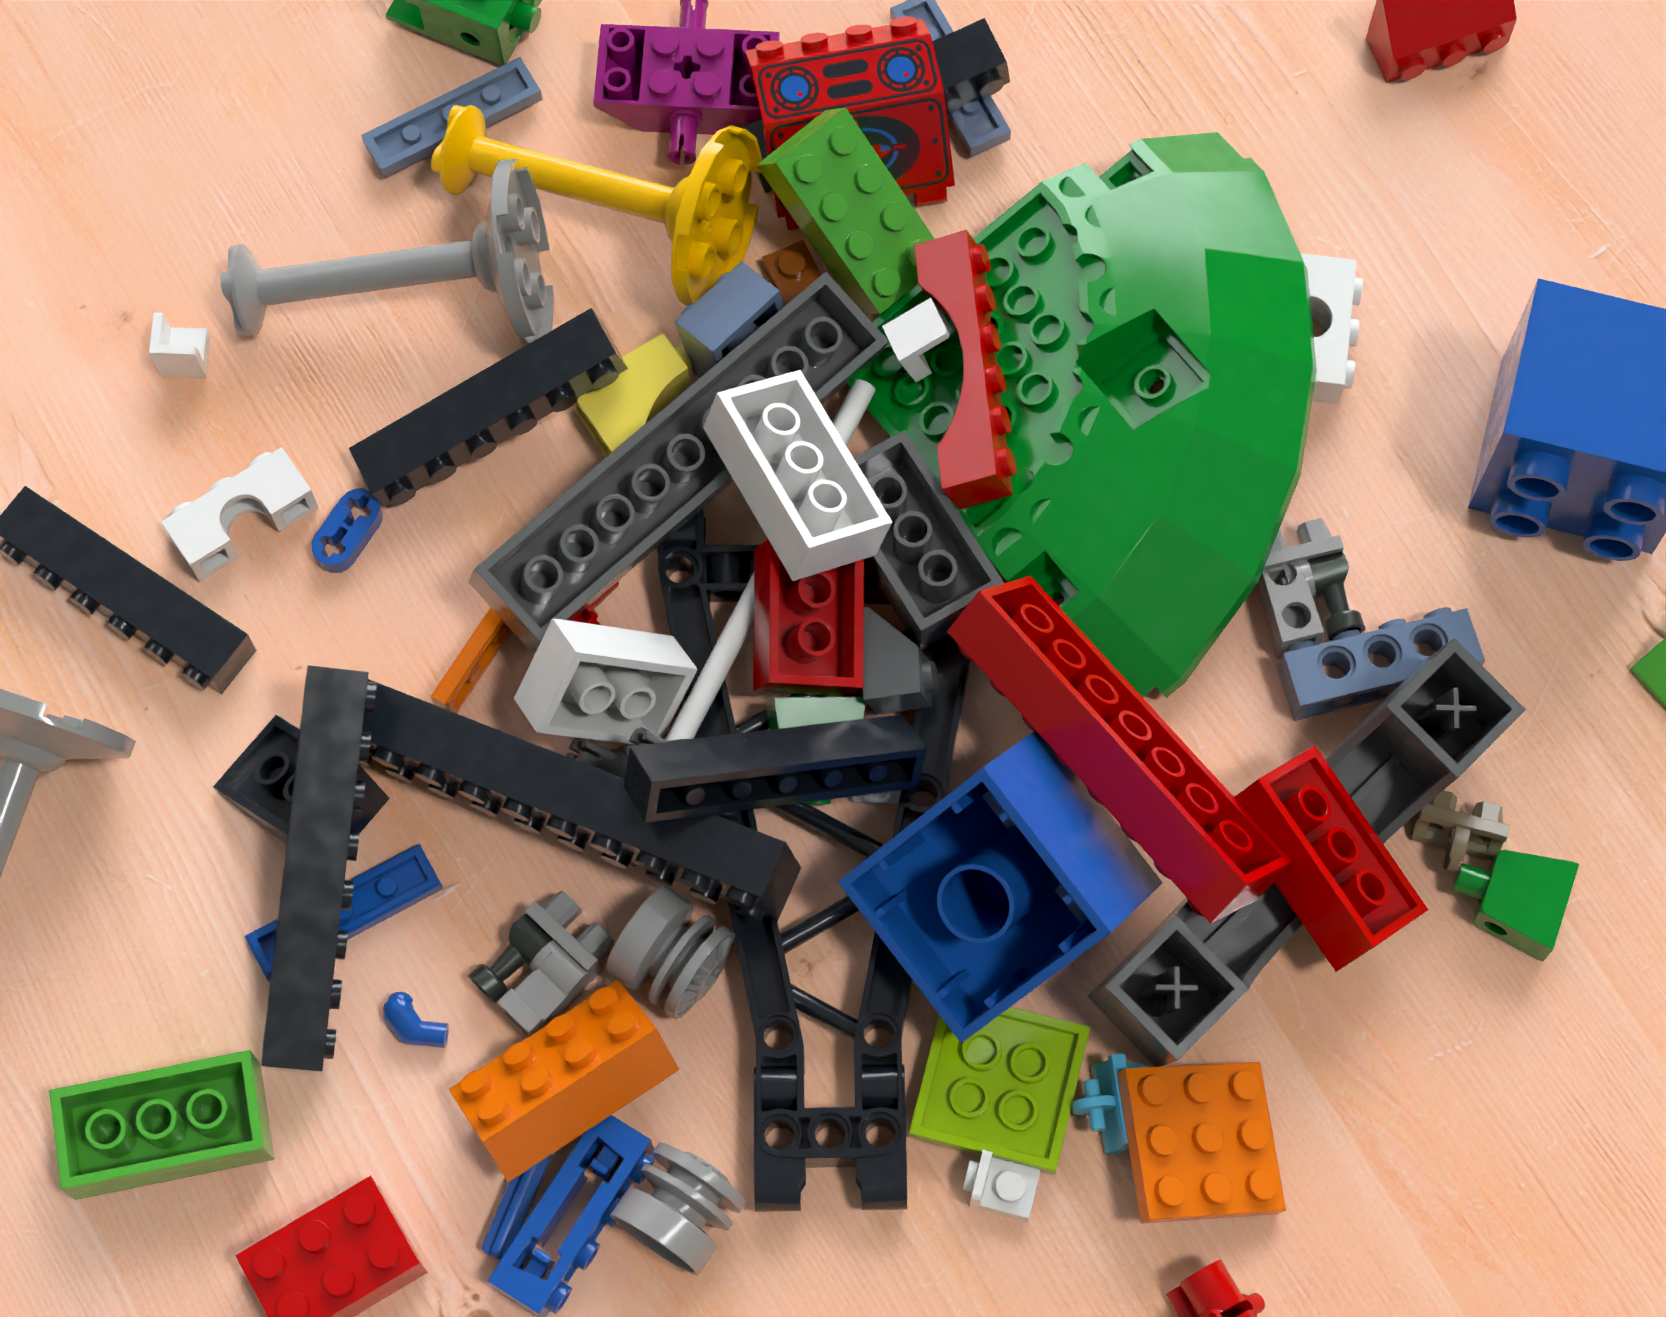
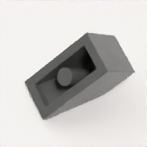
M865 607L863 630L864 701L876 715L933 707L932 690L938 689V674L934 661H929L915 643L869 607Z

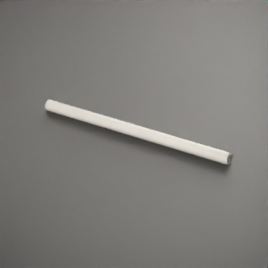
M861 379L854 381L833 421V425L846 446L876 391L870 383ZM754 573L665 740L694 739L754 624Z

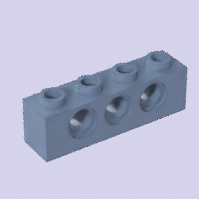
M1449 607L1439 608L1427 613L1420 620L1406 623L1405 619H1394L1383 623L1375 631L1361 634L1359 630H1349L1336 635L1330 642L1315 645L1313 641H1304L1292 645L1287 649V652L1283 653L1277 670L1294 721L1386 699L1424 660L1430 657L1417 652L1414 647L1415 643H1426L1436 652L1455 638L1483 665L1485 659L1468 609L1465 608L1452 612ZM1381 654L1387 658L1390 666L1384 668L1377 667L1370 662L1368 655ZM1325 665H1335L1343 671L1345 677L1340 679L1330 678L1323 672L1322 667Z

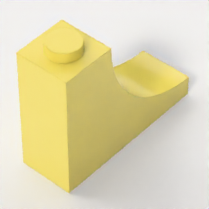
M664 333L622 356L628 369L620 373L617 380L609 386L600 389L594 388L578 397V401L572 406L606 457L690 387L688 370L692 368V363L680 344L672 346Z

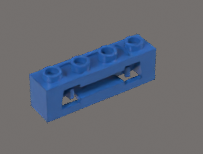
M610 1115L584 1132L487 1280L491 1287L536 1317H546L550 1311L557 1314L571 1294L572 1287L567 1284L577 1268L586 1270L595 1258L600 1248V1244L596 1242L597 1237L606 1224L611 1227L616 1224L610 1216L634 1181L641 1184L645 1180V1177L641 1174L643 1165L645 1163L654 1165L656 1159L651 1156L654 1150L652 1140L613 1115ZM602 1146L603 1149L600 1152L597 1159H593L597 1154L598 1150L600 1149V1147ZM618 1161H620L621 1165L611 1178L612 1170L614 1169ZM590 1164L594 1174L607 1182L610 1178L611 1180L608 1184L602 1181L558 1249L557 1253L560 1259L552 1269L555 1263L551 1260L552 1257L536 1246L538 1244L543 1248L588 1180V1177L585 1176V1170ZM531 1253H532V1259H531L530 1262L527 1264V1266L525 1267V1269H524V1270H521L522 1267L524 1266V1264L526 1263L527 1259L529 1258V1256H530ZM552 1269L547 1279L542 1280L547 1270Z

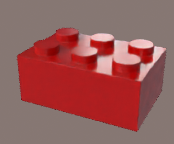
M767 539L755 548L753 691L846 697L862 689L864 559L792 581L769 539Z
M372 1176L365 1178L235 1255L268 1317H355L428 1273L380 1186Z

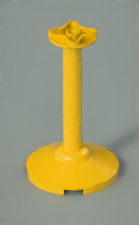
M454 105L449 112L446 133L442 142L433 153L431 168L432 171L440 173V181L444 190L452 195L463 193L472 183L477 173L492 177L498 161L518 159V162L514 165L515 169L527 167L535 188L538 190L664 223L667 235L672 241V284L678 301L686 306L697 302L714 286L721 275L729 273L741 261L743 262L746 257L759 205L749 203L752 171L761 173L756 165L762 161L757 138L746 129L731 125L718 130L701 150L689 177L682 179L673 188L486 138L485 119L481 110L475 106L463 107Z

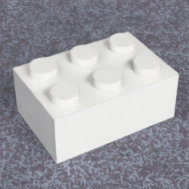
M552 618L514 700L536 733L633 744L629 742L630 736L636 729L641 727L648 729L651 733L661 738L664 737L698 669L674 636Z

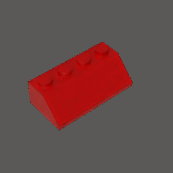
M1315 745L1257 779L1234 796L1292 859L1293 862L1274 882L1335 972L1373 949L1429 910Z

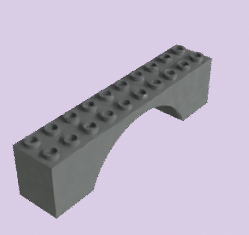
M1454 638L1424 660L1325 760L1384 844L1424 806L1458 779L1526 709ZM1275 882L1256 901L1211 924L1205 917L1197 914L1190 907L1186 897L1087 997L1155 1067L1178 1061L1250 988L1261 970L1303 923L1292 910Z

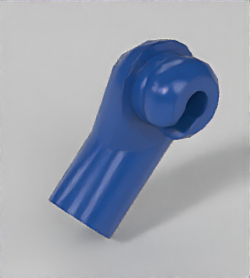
M395 992L388 997V1001L383 1006V1017L399 1041L409 1045L446 1048L449 1034L448 1023L422 1021L412 1005L413 998L405 992Z

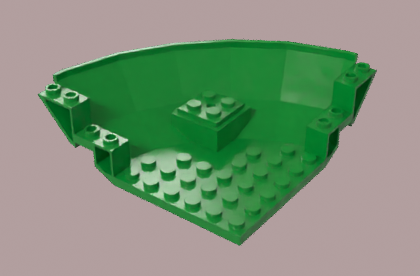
M1218 132L1139 139L1128 144L1131 151L1099 177L1086 163H1083L1039 183L973 238L977 245L983 244L985 246L991 264V270L986 272L985 275L986 283L993 292L996 310L990 312L991 323L996 327L1001 343V350L995 352L996 363L1000 366L1006 383V391L1000 393L1001 403L1006 408L1011 423V433L1005 435L1007 447L1010 448L1015 459L1016 475L1011 476L1013 495L963 509H958L954 503L953 505L986 556L1007 582L1031 576L1053 601L1061 598L1064 599V602L1059 607L1143 698L1155 687L1167 698L1185 684L1258 584L1301 476L1317 373L1308 271L1265 172L1252 158H1243ZM917 284L872 323L887 338L882 327L883 325L929 298L919 284ZM945 313L943 314L950 325L948 328L949 338L923 353L932 372L930 375L915 382L898 361L890 342H888L880 355L848 382V385L852 387L856 379H861L870 383L876 391L867 407L890 437L904 430L906 431L940 485L941 477L937 447L951 424L959 404L963 384V351L959 334L952 319ZM1154 383H1164L1162 390L1155 394L1149 393V389Z

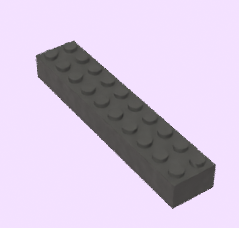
M827 272L823 273L473 570L469 584L534 654L552 618L568 621L574 620L734 482L703 428L718 392L801 370L819 402L823 405L880 355L889 340Z

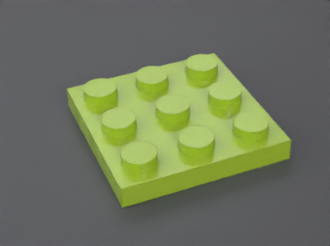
M1010 1007L961 1043L939 1015L909 1130V1137L980 1156L983 1150L991 1151L994 1158L1041 1169L1042 1172L1055 1175L1091 1027Z

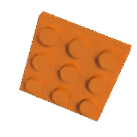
M1260 1062L1125 1068L1117 1073L1141 1224L1276 1215L1286 1211Z

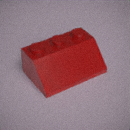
M1376 0L1365 40L1386 83L1400 78L1410 80L1421 75L1427 69L1442 64L1445 67L1453 66L1467 56L1482 51L1492 53L1509 43L1517 21L1514 0Z

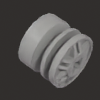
M663 886L647 898L627 923L608 957L606 970L607 973L632 990L639 989L654 977L648 995L649 1002L656 1006L666 1000L664 1006L665 1013L676 1020L684 1016L697 1001L702 999L716 982L732 949L735 933L726 926L719 927L713 932L715 919L710 915L702 916L692 926L687 928L693 912V904L669 887Z
M659 1142L653 1150L652 1156L668 1171L665 1172L645 1163L641 1168V1174L655 1188L654 1192L650 1195L642 1190L629 1187L610 1216L622 1229L646 1247L679 1268L699 1276L717 1249L716 1243L702 1228L708 1223L716 1228L728 1231L733 1221L717 1205L740 1214L747 1200L730 1184L724 1174L705 1160L690 1152H684L666 1143Z

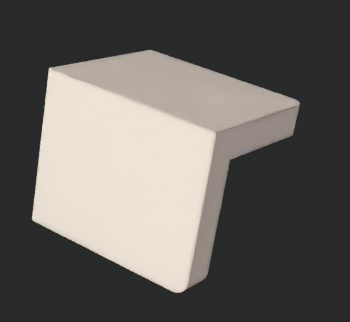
M931 298L882 326L898 361L915 382L932 373L923 353L945 341L950 336L948 331L950 325Z
M164 313L153 314L149 355L160 377L206 378L211 338L207 328L170 327Z

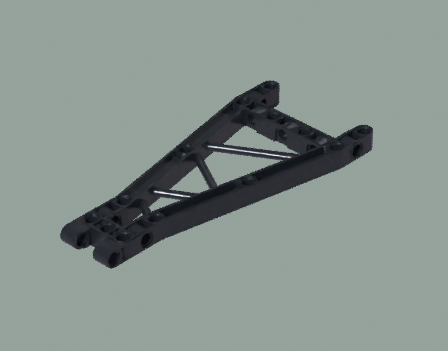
M704 508L657 547L658 572L671 636H674L698 669L684 695L685 701L717 643L710 602L739 601L754 573L755 548L759 546L706 545ZM683 570L692 574V577L683 583H676L669 579L676 571ZM864 579V604H890L875 579ZM907 629L901 632L904 636H906L913 643H915ZM950 635L928 646L926 657L929 661H934L936 665L938 689L932 690L933 707L916 709L913 730L927 747L918 788L901 790L892 838L947 795L971 660L967 659L960 652L958 643ZM724 679L694 739L768 730L770 728L767 711L764 709L735 726L727 684ZM791 694L787 697H826L827 695ZM926 791L931 793L936 801L928 807H919L911 802L910 797L916 792ZM806 803L774 806L777 810L867 858L884 845ZM753 809L715 814L758 831ZM848 895L780 934L777 921L763 916L761 922L753 921L734 911L735 904L727 901L756 1038V1067H754L755 1212L801 1211V1192L806 1185V1168L856 1167V1184L861 1190L862 1210H906L905 1067L902 1064V1037L913 982L912 978L875 932L859 1018L857 1020L791 984L785 959L786 953L859 912V909ZM796 1009L854 1040L855 1107L805 1108V1054ZM882 1028L887 1030L893 1039L886 1047L875 1048L867 1043L865 1036L872 1029ZM779 1029L785 1030L793 1037V1041L788 1047L777 1050L767 1045L765 1041L771 1032ZM884 1126L893 1132L895 1139L889 1146L878 1148L871 1145L866 1136L872 1128ZM781 1127L791 1131L794 1135V1140L787 1148L779 1150L769 1146L766 1142V1137L770 1131ZM826 1127H835L843 1133L844 1140L838 1147L829 1149L819 1145L816 1136Z

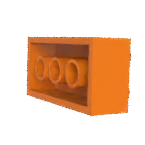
M617 979L608 986L595 991L591 997L565 1014L555 1017L548 1025L525 1040L510 1046L506 1052L488 1064L470 1072L460 1082L450 1087L449 1091L507 1182H510L680 1069L657 1028Z

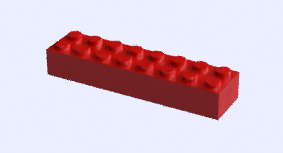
M1031 576L980 590L947 630L948 634L958 643L960 652L967 659L975 662L990 679L993 689L1013 704L1022 714L1024 723L1031 730L1039 733L1054 750L1058 761L1078 776L1087 786L1089 795L1097 803L1106 807L1120 823L1123 833L1143 848L1152 858L1158 872L1170 879L1187 897L1190 907L1197 914L1205 917L1210 924L1256 901L1293 862Z

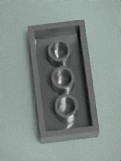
M904 430L854 457V460L892 521L877 554L865 558L864 563L916 645L923 650L949 635L947 630L980 590L1001 585L1004 582Z

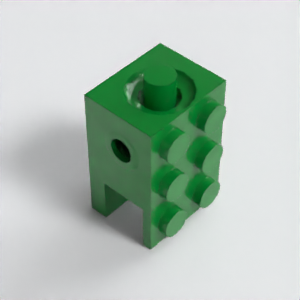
M394 0L386 13V18L499 65H504L510 59L524 32L533 33L536 30L541 18V8H539L542 0Z

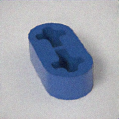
M361 488L348 491L341 497L312 540V552L318 565L324 571L341 573L348 570L380 527L383 520V511L378 499L369 490ZM367 504L370 515L368 517L360 515L354 521L351 509L353 507L362 509ZM341 540L344 552L341 555L333 553L328 558L325 546L327 544L336 546Z

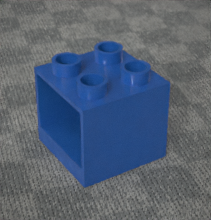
M1537 279L1501 361L1469 500V509L1489 513L1490 524L1495 529L1512 536L1538 537L1543 535L1547 528L1584 537L1583 547L1588 552L1608 560H1633L1640 556L1641 551L1653 554L1666 533V309L1553 281Z

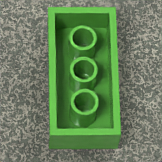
M846 107L823 111L756 165L842 290L864 314L880 315L918 284L914 245L935 238Z
M250 1050L49 1090L61 1190L75 1200L275 1160L261 1063Z

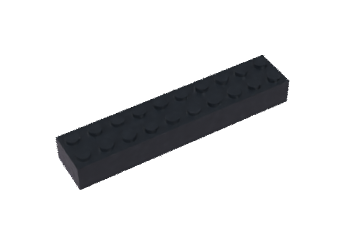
M368 679V682L377 683L375 681ZM377 683L374 712H364L362 731L371 732L368 762L358 761L359 764L370 766L372 760L387 766L385 771L397 779L412 783L414 777L429 783L427 788L432 792L450 800H454L456 794L472 800L470 805L473 808L493 817H497L499 811L515 817L513 822L519 827L536 834H540L542 828L558 834L557 840L560 843L575 850L584 851L586 845L601 851L600 857L615 866L627 869L629 864L632 863L646 869L644 875L660 884L671 887L675 880L690 886L689 893L705 902L716 904L718 898L733 903L735 904L734 911L753 921L761 922L763 916L775 921L779 920L801 870L800 864L786 842L715 814L645 823L624 789L625 779L383 684Z

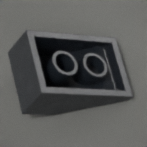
M275 715L213 788L286 844L300 729ZM358 765L356 781L365 782L362 811L352 812L350 830L359 831L360 834L390 798L368 773Z

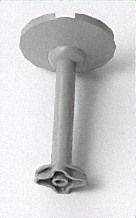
M518 159L498 161L492 176L487 220L481 221L476 226L470 241L267 269L260 268L245 244L230 246L228 250V269L221 273L220 279L223 295L229 301L233 311L235 328L238 335L241 337L259 334L263 326L267 305L477 277L485 289L498 293L514 330L524 344L533 342L552 330L554 293L553 285L545 286L541 273L538 251L549 250V243L540 200L527 167L515 169L514 165L518 162Z
M0 689V758H2L0 763V878L39 773L55 771L63 765L65 760L130 758L136 743L135 740L86 718L80 720L66 715L61 718L51 714H47L44 717L43 714L47 704Z

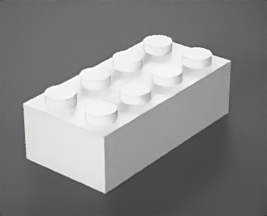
M801 370L718 392L703 428L792 581L875 556L892 521Z

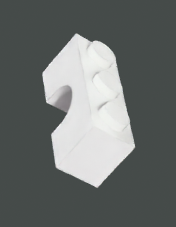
M1301 253L1308 271L1312 318L1318 321L1325 330L1323 335L1314 337L1317 373L1312 401L1339 404L1343 389L1352 388L1354 380L1355 361L1347 360L1349 346L1355 347L1357 342L1359 319H1352L1351 315L1352 305L1359 306L1363 278L1355 277L1357 260Z
M281 447L273 453L267 452L259 455L250 463L249 468L236 476L226 477L212 485L208 493L197 500L178 505L170 512L169 517L161 521L169 538L200 582L239 558L229 538L230 527L238 517L246 513H261L267 516L280 532L313 512L319 506L311 488Z

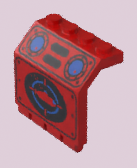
M899 17L891 20L890 25L874 28L864 24L854 25L847 28L845 33L827 36L825 33H810L802 36L801 41L785 44L780 41H765L759 43L756 49L745 51L747 67L754 83L759 105L767 156L823 111L846 107L905 196L907 197V194L913 193L916 207L947 201L946 187L955 186L945 95L931 33L923 19ZM772 189L777 218L785 217L788 230L799 229L797 223Z

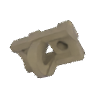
M1443 790L1419 811L1412 829L1411 840L1445 848L1446 854L1443 869L1459 872L1460 862L1464 861L1465 854L1492 861L1497 852L1501 850L1503 843L1506 842L1510 825L1503 823L1501 805L1487 801L1477 802L1472 815L1455 811L1457 797L1452 792Z

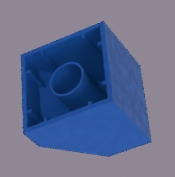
M1035 731L977 771L838 881L839 885L961 1043L1110 934L1163 883L1105 807L1097 803L1089 795L1087 786L1071 769L1058 761L1054 750Z

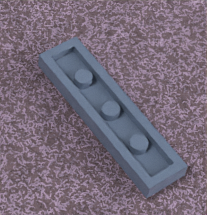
M907 0L890 8L891 20L899 17L923 19L931 33L932 41L954 32L936 0ZM991 96L974 98L963 103L957 111L947 115L970 157L1002 144L1011 138V130Z
M519 57L362 134L361 137L383 178H386L434 153L445 136L449 112L454 105L463 107L472 105L480 109L487 128L543 100L542 93L523 60Z

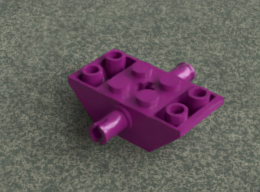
M680 0L679 27L601 24L594 107L642 132L670 133L667 159L680 165L681 148H683V154H685L684 165H689L696 161L697 134L714 135L718 130L732 125L742 128L761 119L754 83L747 67L745 51L756 49L759 43L765 41L780 40V32L706 29L708 0H695L694 10L691 0Z

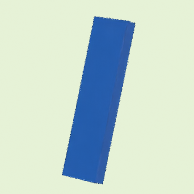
M420 843L351 879V881H354L351 910H341L339 929L348 930L347 940L444 889ZM277 919L245 936L269 982L271 979Z

